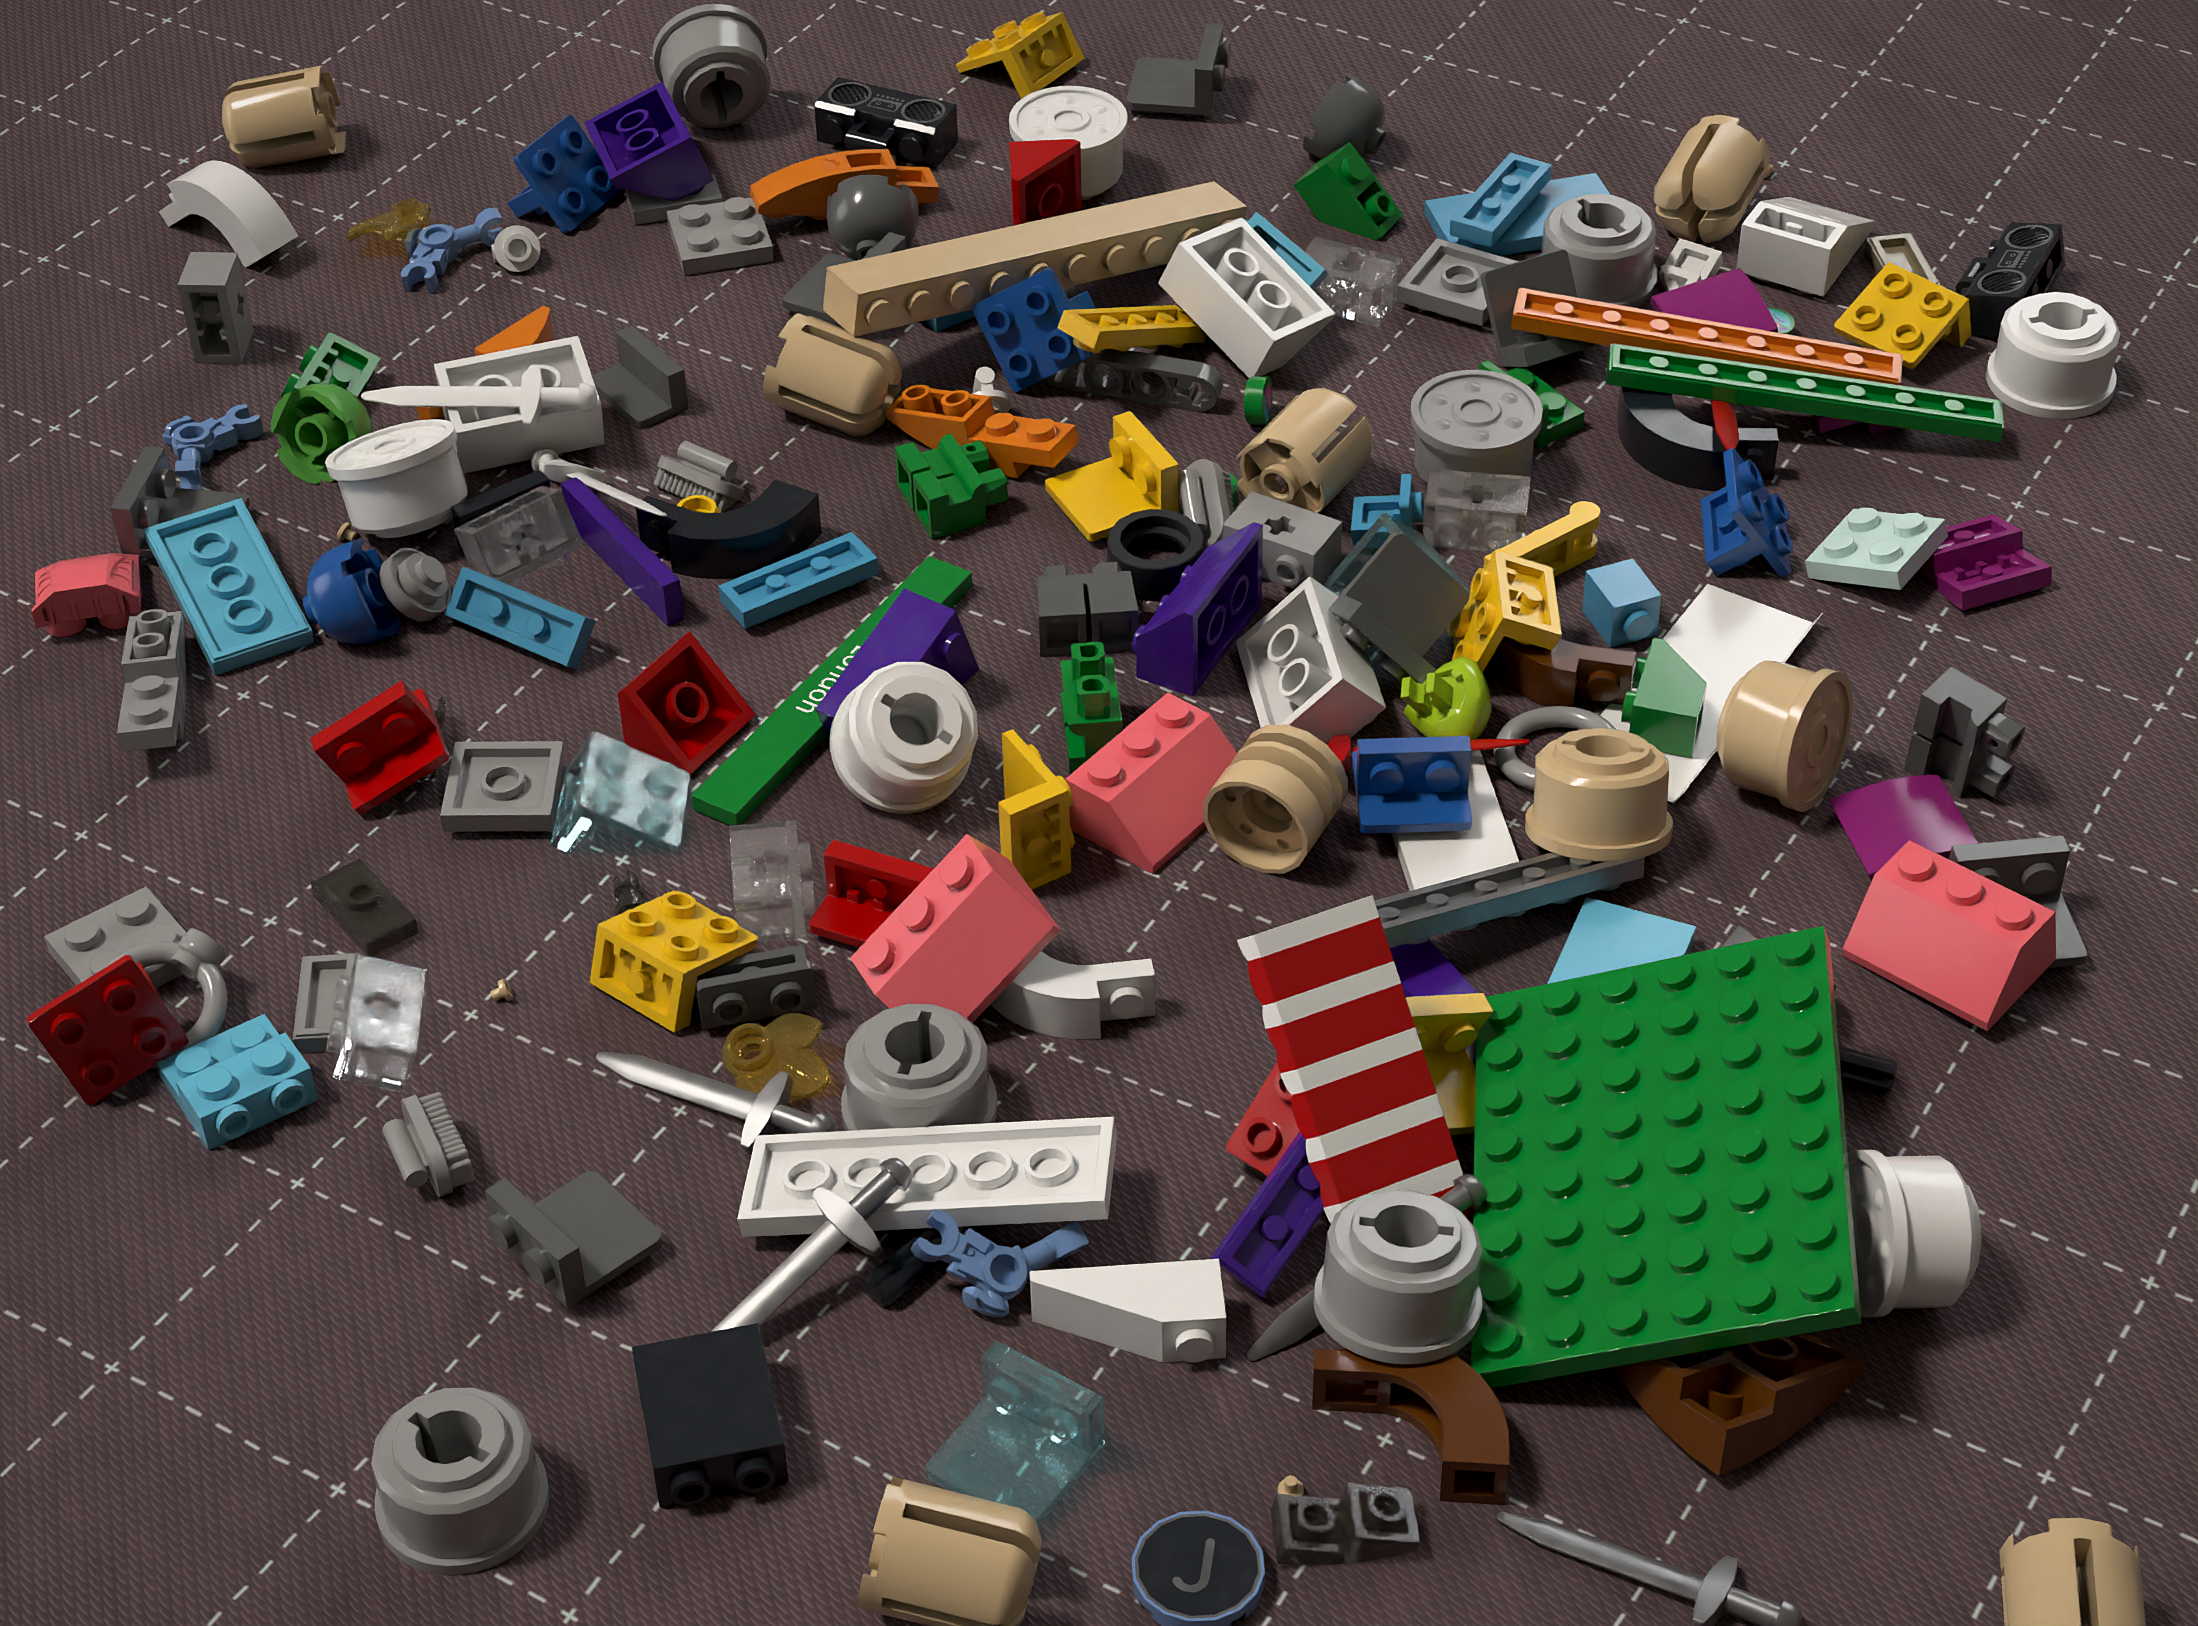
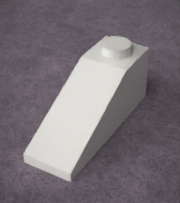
M1219 1259L1030 1271L1032 1322L1159 1362H1201L1207 1359L1226 1358V1311Z

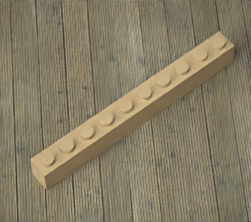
M1213 181L827 267L823 310L853 337L972 310V306L1047 268L1054 270L1062 288L1160 266L1169 263L1180 242L1242 217L1245 220L1247 206Z

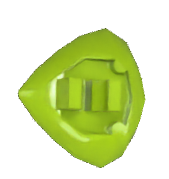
M1460 656L1443 664L1434 673H1428L1423 684L1416 683L1411 677L1402 678L1401 699L1407 703L1404 714L1412 725L1425 737L1469 736V740H1475L1486 728L1491 714V696L1487 681L1476 661Z

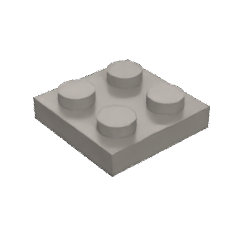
M734 197L725 202L706 205L690 204L680 209L666 211L669 231L684 276L774 262L773 245L762 214L757 213L751 198Z
M1436 238L1397 285V301L1415 306L1422 311H1432L1456 318L1463 323L1483 326L1489 318V313L1480 278L1481 274L1519 261Z
M563 741L455 742L440 814L443 832L553 831L565 763Z
M144 887L83 918L71 922L44 936L51 956L77 986L101 971L107 963L122 952L151 942L167 941L179 943L186 934V931L147 887ZM159 964L144 968L156 988L183 975L173 965Z

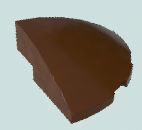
M1804 1333L1792 1335L1790 1340L1781 1337L1615 1366L1612 1369L1633 1398L1668 1436L1689 1455L1716 1475L1721 1476L1754 1461L1782 1444L1809 1424L1863 1372L1865 1360L1826 1340Z

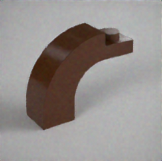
M1504 636L1489 663L1496 675L1512 690L1546 707H1574L1576 699L1623 705L1627 691H1632L1636 652L1580 645L1561 638L1554 649L1550 650L1533 644H1521L1512 638Z
M1315 1349L1312 1410L1379 1413L1401 1418L1419 1428L1430 1439L1437 1451L1440 1462L1439 1501L1506 1505L1510 1465L1509 1430L1506 1417L1493 1390L1471 1366L1454 1354L1427 1363L1392 1364L1363 1357L1348 1349Z

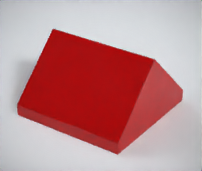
M1075 139L1009 142L1012 226L1082 211L1081 142Z
M691 631L684 634L617 693L625 750L684 778L693 773L756 715Z

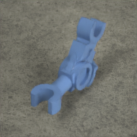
M485 209L478 214L475 223L455 230L452 225L448 226L445 224H433L425 227L423 230L416 226L412 227L406 239H404L409 264L401 271L405 292H410L413 285L419 281H425L428 293L435 292L439 286L437 275L444 274L448 263L453 261L458 253L462 252L461 247L481 241L491 247L498 234L503 230L501 227L489 230L491 226L503 222L498 209Z
M246 404L232 407L225 416L217 420L211 417L201 423H197L187 415L167 424L165 432L162 434L163 443L167 444L168 447H172L173 453L178 458L175 463V475L180 476V488L201 490L200 465L213 458L214 450L222 451L238 445L237 440L257 438L263 434L261 417L259 415L250 417Z
M935 1210L928 1216L925 1223L940 1232L942 1236L941 1245L931 1244L928 1240L919 1237L910 1249L916 1257L923 1261L935 1262L942 1260L949 1263L946 1270L948 1274L975 1285V1287L971 1286L963 1289L962 1298L966 1307L987 1316L1003 1318L1009 1313L1007 1300L1012 1299L1023 1290L1030 1279V1271H1035L1075 1254L1079 1251V1248L1087 1245L1089 1241L1079 1222L1075 1221L1023 1249H1020L1019 1245L1012 1248L998 1246L970 1228L961 1234L952 1216L944 1211Z

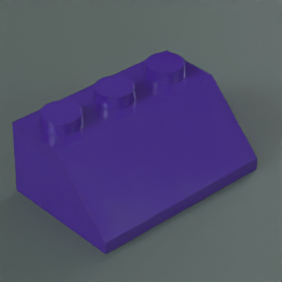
M663 82L584 122L614 187L676 201L687 194L699 193L706 184L714 181Z
M1253 522L1205 549L1193 566L1188 565L1185 568L1180 583L1170 595L1163 596L1151 620L1147 625H1141L1135 633L1132 642V653L1136 655V676L1138 679L1190 696L1195 695L1262 606V524Z

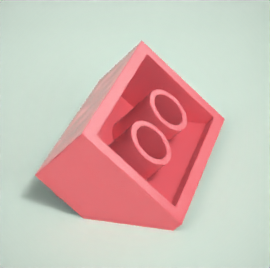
M1167 693L1065 779L1073 796V805L1069 807L1070 828L1073 832L1143 870L1154 874L1206 828L1203 820V801L1225 769L1230 766L1237 752L1211 714Z
M966 834L850 959L874 995L888 1008L905 1004H934L961 1013L973 1023L1061 929L1010 860Z
M1909 840L1874 875L1842 948L1843 956L1988 1031L2056 960V913Z

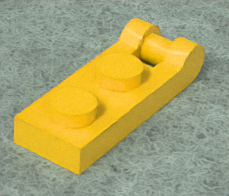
M1587 501L1574 503L1570 508L1569 515L1541 529L1535 530L1531 534L1496 551L1553 567L1555 577L1595 556L1598 539L1593 531L1599 526L1600 508L1596 504ZM1494 552L1484 557L1483 569H1485Z

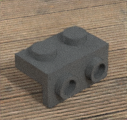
M803 944L742 955L697 976L695 998L703 1030L817 1008L814 970L811 961L807 960Z

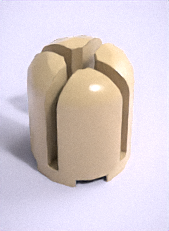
M321 65L237 81L229 86L223 98L222 124L226 138L230 141V148L236 158L245 166L255 169L344 153L346 131L337 132L336 128L338 126L336 106L341 105L330 72L321 73Z
M1725 115L1703 117L1699 124L1688 130L1655 185L1654 203L1657 204L1655 207L1656 213L1662 225L1677 238L1694 243L1700 234L1702 241L1706 244L1720 241L1733 233L1769 170L1770 154L1765 140L1761 138L1758 142L1748 130L1738 125L1740 119Z
M799 313L794 315L786 323L778 336L787 341L780 353L776 368L770 365L766 367L763 383L764 398L773 401L779 408L853 437L866 436L876 431L884 424L885 418H887L885 410L899 397L902 379L900 357L890 346L862 335L853 337L844 328L813 316H805Z
M1318 388L1304 391L1301 395L1295 396L1237 455V458L1241 456L1240 469L1242 473V478L1237 482V485L1243 496L1246 498L1253 491L1319 514L1369 462L1372 451V428L1366 417L1360 416L1351 421L1339 433L1336 429L1357 408L1346 395L1326 388ZM1280 475L1281 477L1277 481L1275 477Z
M892 1477L891 1484L888 1483L873 1529L875 1537L868 1563V1569L872 1571L870 1575H862L857 1608L927 1626H1019L1025 1617L1028 1597L1031 1594L1042 1546L1036 1518L1021 1508Z
M2053 1518L2048 1520L2049 1532L2029 1536L2015 1545L2012 1534L1999 1550L2005 1626H2146L2138 1547L2135 1546L2133 1552L2128 1545L2113 1538L2110 1524L2084 1518Z

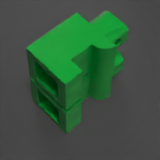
M949 433L941 438L937 449L919 452L913 442L894 447L897 487L911 509L915 511V515L932 540L987 523L986 507L1008 501L1007 478L1000 468L990 470V457L981 440L959 446L952 434Z
M1101 642L1075 643L1071 645V660L1060 661L1064 692H1061V712L1070 775L1123 731L1113 657L1105 658L1104 645Z

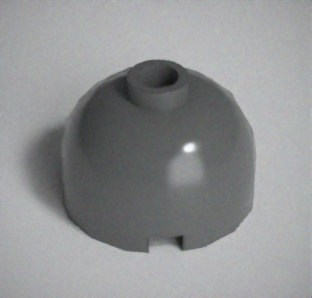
M1350 73L1344 75L1347 81L1345 85L1339 81L1334 83L1313 114L1309 123L1317 128L1313 139L1304 136L1303 149L1318 159H1324L1349 142L1362 158L1367 152L1374 155L1386 138L1387 132L1381 129L1385 120L1382 99L1371 86Z
M859 175L840 182L837 192L833 195L830 192L827 198L826 212L829 236L840 252L853 260H861L889 232L905 236L907 249L916 234L919 214L918 198L908 186L902 183L900 190L895 186L888 185L889 177L881 175Z

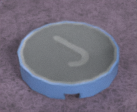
M1210 1511L1179 1512L1157 1521L1139 1538L1131 1558L1133 1594L1139 1605L1141 1606L1142 1602L1143 1606L1151 1612V1618L1161 1626H1232V1621L1239 1619L1244 1614L1246 1618L1257 1608L1265 1587L1263 1551L1251 1531L1231 1517Z

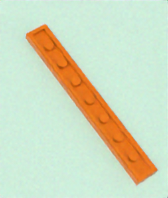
M1519 288L1510 328L1606 346L1614 343L1900 385L1903 362V355L1525 288Z

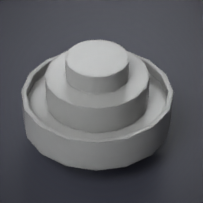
M403 548L396 551L382 563L379 571L381 586L390 602L404 615L420 622L432 621L447 608L451 597L450 584L444 567L437 559L412 548Z

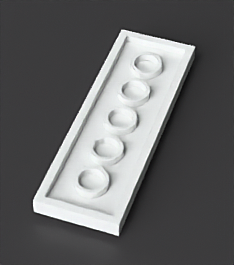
M1114 1117L759 1135L755 1138L737 1218L742 1237L813 1234L827 1219L820 1211L812 1196V1191L816 1187L821 1186L849 1203L882 1171L879 1164L889 1158H898L910 1168L912 1182L905 1192L898 1189L866 1220L873 1231L933 1228L925 1223V1221L935 1210L944 1211L952 1216L958 1227L1108 1219L1117 1142Z

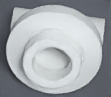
M515 225L505 228L498 234L494 244L491 245L494 262H498L503 268L512 272H522L530 269L535 265L540 256V243L537 236L524 226Z
M989 367L979 368L976 371L972 394L991 396L995 413H1007L1011 407L1010 398L1005 392L993 389L994 371Z

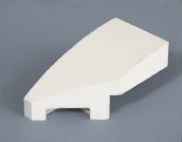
M1679 238L1665 264L1660 266V281L1666 292L1715 276L1723 264L1722 251Z

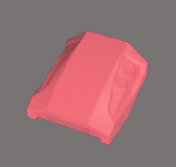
M108 553L61 560L36 570V605L32 608L36 628L45 627L46 631L53 636L67 637L82 631L87 624V618L97 617L99 624L108 629L127 627L129 617L137 616L141 612L143 577L140 556Z

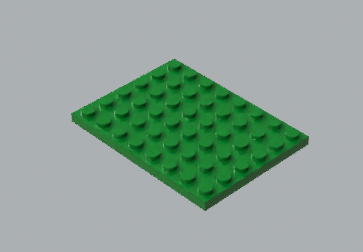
M1824 926L1486 997L1493 1013L1477 1032L1474 1137V1176L1483 1184L1486 1196L1484 1202L1476 1210L1473 1209V1226L1478 1230L1482 1247L1478 1280L1482 1294V1312L1478 1330L1472 1338L1471 1367L1486 1381L1490 1388L1861 1324L1831 947Z

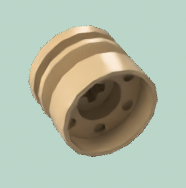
M1266 725L1252 732L1230 766L1225 769L1203 801V820L1211 838L1225 854L1235 861L1262 873L1284 874L1300 866L1347 797L1348 778L1341 761L1328 745L1308 731L1290 725Z

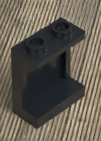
M759 1323L632 1347L657 1497L661 1508L678 1505L691 1506L699 1504L704 1500L744 1492L757 1493L770 1487L784 1485L789 1481L784 1439Z

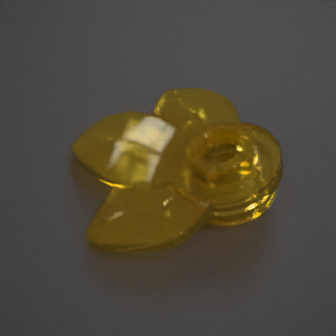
M417 198L402 200L392 206L393 211L382 213L354 224L348 231V241L352 242L357 237L369 232L381 231L384 240L391 242L400 236H407L408 232L417 227L423 230L431 225L429 215L432 210L428 203H419Z
M800 1013L781 1015L765 1027L754 1023H747L733 1029L726 1038L722 1050V1059L727 1071L736 1078V1087L759 1094L766 1084L780 1071L787 1072L793 1080L790 1096L793 1099L815 1096L831 1084L830 1072L825 1062L817 1053L810 1049L819 1037L823 1027L822 1022L813 1017ZM761 1051L758 1056L744 1060L748 1053Z

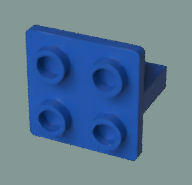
M569 115L513 158L514 163L529 186L508 201L507 204L517 218L532 210L538 216L548 211L560 231L566 234L575 229L619 193L621 188L614 187L597 150L574 116Z
M1047 268L972 306V311L1011 389L1015 392L1093 355L1092 352L1075 346L1073 344L1074 338L1057 327L1064 310L1095 309L1096 307L1088 291L1068 300L1052 268Z
M1734 448L1723 452L1726 487L1701 499L1707 565L1718 576L1734 567L1742 566L1753 557L1762 554L1781 578L1790 574L1789 553L1793 552V544L1786 532L1785 522L1790 519L1784 501L1777 493L1770 495L1763 486V479L1758 468L1751 460L1744 462Z
M1469 736L1358 739L1357 751L1352 753V766L1360 831L1369 834L1470 830L1472 827V814L1468 795L1471 761Z

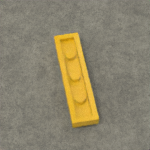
M1176 305L1064 310L1057 327L1074 338L1073 344L1092 353H1100L1101 349L1107 348L1128 351L1129 347H1143L1154 350L1157 345L1182 348L1184 344L1204 343L1207 337L1200 326L1183 309Z

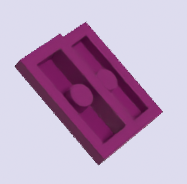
M1740 268L1651 297V304L1656 312L1778 333V327L1764 300L1751 280Z
M1995 514L1946 527L1948 537L1920 567L1922 573L1935 588L1962 611L2052 585V566L2023 550V530Z
M1918 775L1886 780L1847 792L1829 800L1834 815L1870 882H1872L1874 875L1909 840L1947 859L1950 857L1952 846L1977 844L1976 839L1939 775Z

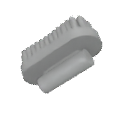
M689 441L682 442L678 448L677 456L682 461L665 455L660 456L657 464L660 468L654 481L656 487L681 498L693 495L710 497L715 501L716 506L721 512L726 511L737 500L742 499L745 489L727 481L732 480L737 474V462Z
M1199 459L1190 464L1185 470L1179 472V492L1183 515H1186L1199 525L1204 536L1205 551L1206 548L1223 539V524L1234 512L1233 501H1231L1233 497L1231 495L1230 473L1222 470L1220 465L1215 462Z
M436 1092L421 1098L413 1095L401 1099L405 1122L402 1119L390 1120L384 1125L382 1132L405 1184L409 1188H418L430 1179L436 1195L440 1198L453 1193L454 1187L473 1181L474 1174L468 1151L463 1144L458 1130H456L442 1095Z

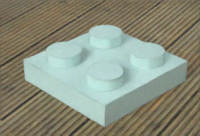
M1873 508L1853 509L1805 560L1808 578L1901 590L1948 537L1945 519L1923 517L1919 513L1896 514L1878 512Z

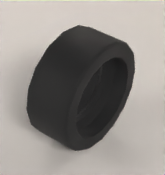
M1149 509L1133 512L1117 521L1109 530L1107 541V562H1117L1122 571H1131L1135 596L1143 599L1161 600L1164 595H1170L1180 583L1185 568L1188 565L1193 566L1204 552V536L1199 525L1186 515L1171 510ZM1148 548H1167L1180 553L1173 558L1160 561L1144 560L1131 555L1139 550Z

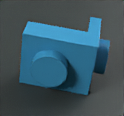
M1412 474L1401 475L1400 495L1354 497L1351 523L1353 545H1382L1391 534L1396 532L1406 535L1414 542L1415 523L1424 522L1423 492H1414Z

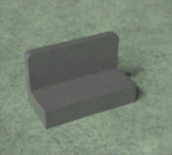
M632 325L616 332L620 364L592 376L597 393L638 429L647 428L688 409L684 369Z

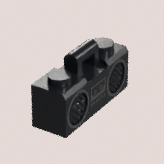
M837 77L817 99L814 106L818 142L852 150L888 149L892 156H896V160L933 169L938 167L958 143L957 104Z
M2012 222L2007 225L1999 240L1991 241L1988 258L1976 257L1972 259L1956 285V292L1969 299L1971 335L1999 337L2001 322L2007 309L2023 298L2051 291L2066 265L2062 224Z

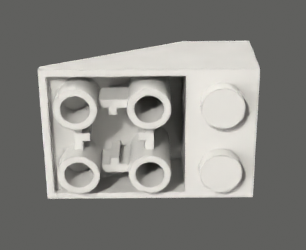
M1792 197L1760 201L1742 224L1736 269L1740 268L1745 274L1753 276L1760 281H1771L1795 288L1804 294H1816L1824 297L1872 231L1875 221Z

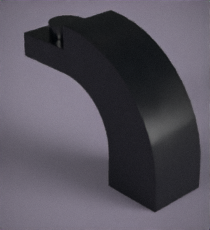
M1620 386L1617 412L1619 437L1623 447L1639 465L1652 474L1681 486L1715 492L1726 487L1723 452L1727 451V449H1725L1718 437L1715 427L1700 424L1683 415L1675 406L1672 394ZM1738 428L1740 439L1735 448L1736 452L1744 462L1751 460L1756 465L1763 480H1773L1779 442L1777 428Z
M776 479L756 500L744 507L728 512H696L650 496H646L643 501L667 514L666 517L636 509L640 540L650 550L670 556L673 573L695 578H739L805 551L822 533L819 494Z

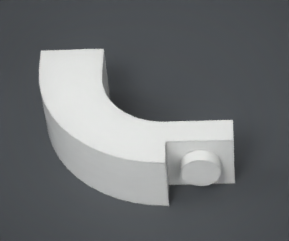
M207 161L167 183L171 190V193L168 195L173 202L160 210L159 213L168 227L191 214L206 218L225 236L235 253H238V257L245 268L299 236L270 194L250 175L234 165L222 161Z
M1041 951L990 1005L1012 1022L1040 1034L1066 1039H1101V1021L1155 1016V974L1152 960L1142 959L1096 965H1074L1055 960Z

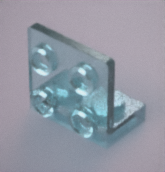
M593 730L564 772L550 846L571 854L583 836L592 837L599 823H602L673 853L680 845L690 780L689 773L669 762L657 759L619 740H614Z
M995 1341L981 1357L983 1399L925 1465L926 1477L949 1491L1021 1508L1036 1518L1037 1525L1039 1526L1105 1447L1104 1397L1012 1348Z

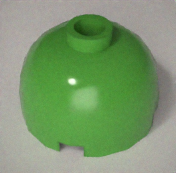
M318 383L304 386L285 394L274 407L271 432L272 435L278 433L282 448L276 451L281 462L289 471L307 483L319 484L321 480L327 482L335 480L329 476L325 464L327 457L344 444L372 433V423L365 406L354 394L334 384Z

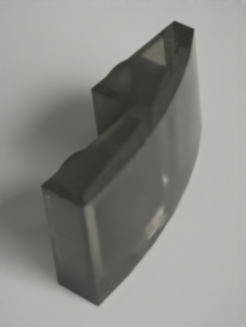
M1347 1483L1341 1499L1277 1494L1270 1509L1277 1564L1335 1565L1373 1561L1416 1551L1420 1544L1411 1488Z

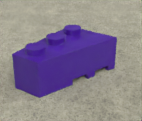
M904 588L815 709L828 737L830 738L832 722L841 703L853 689L862 684L878 669L896 662H924L947 671L961 685L979 670V667L956 610Z

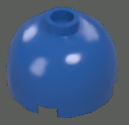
M361 538L337 546L318 558L311 568L307 581V596L303 598L306 615L312 624H319L322 630L333 639L343 644L355 646L370 644L391 637L398 633L401 624L400 615L390 619L391 610L389 603L391 602L381 586L379 576L383 560L374 548L364 551L361 546L365 540Z

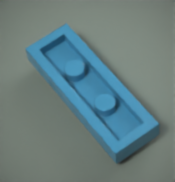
M1510 152L1451 218L1450 235L1467 240L1474 245H1484L1492 248L1550 181L1552 164Z
M850 532L719 585L720 602L746 629L879 574L878 558L853 532Z
M463 566L444 615L575 669L579 667L596 620Z

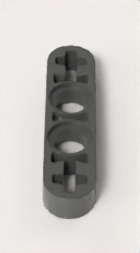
M1113 348L1101 349L1100 353H1093L1090 357L1067 367V369L1042 379L1050 386L1060 389L1194 412L1210 410L1216 404L1224 384L1218 370L1202 362L1131 350L1119 351ZM1081 362L1086 364L1083 372L1082 369L1084 367V364H1081ZM1106 364L1111 366L1117 372L1118 378H1104L1098 373L1095 365ZM1141 373H1156L1163 379L1165 385L1161 387L1151 386L1144 381ZM1176 379H1178V382H1177L1176 387H1180L1179 389H1178V388H1174V385H1175V383H1176ZM1193 382L1201 384V389L1205 392L1198 391L1197 384Z

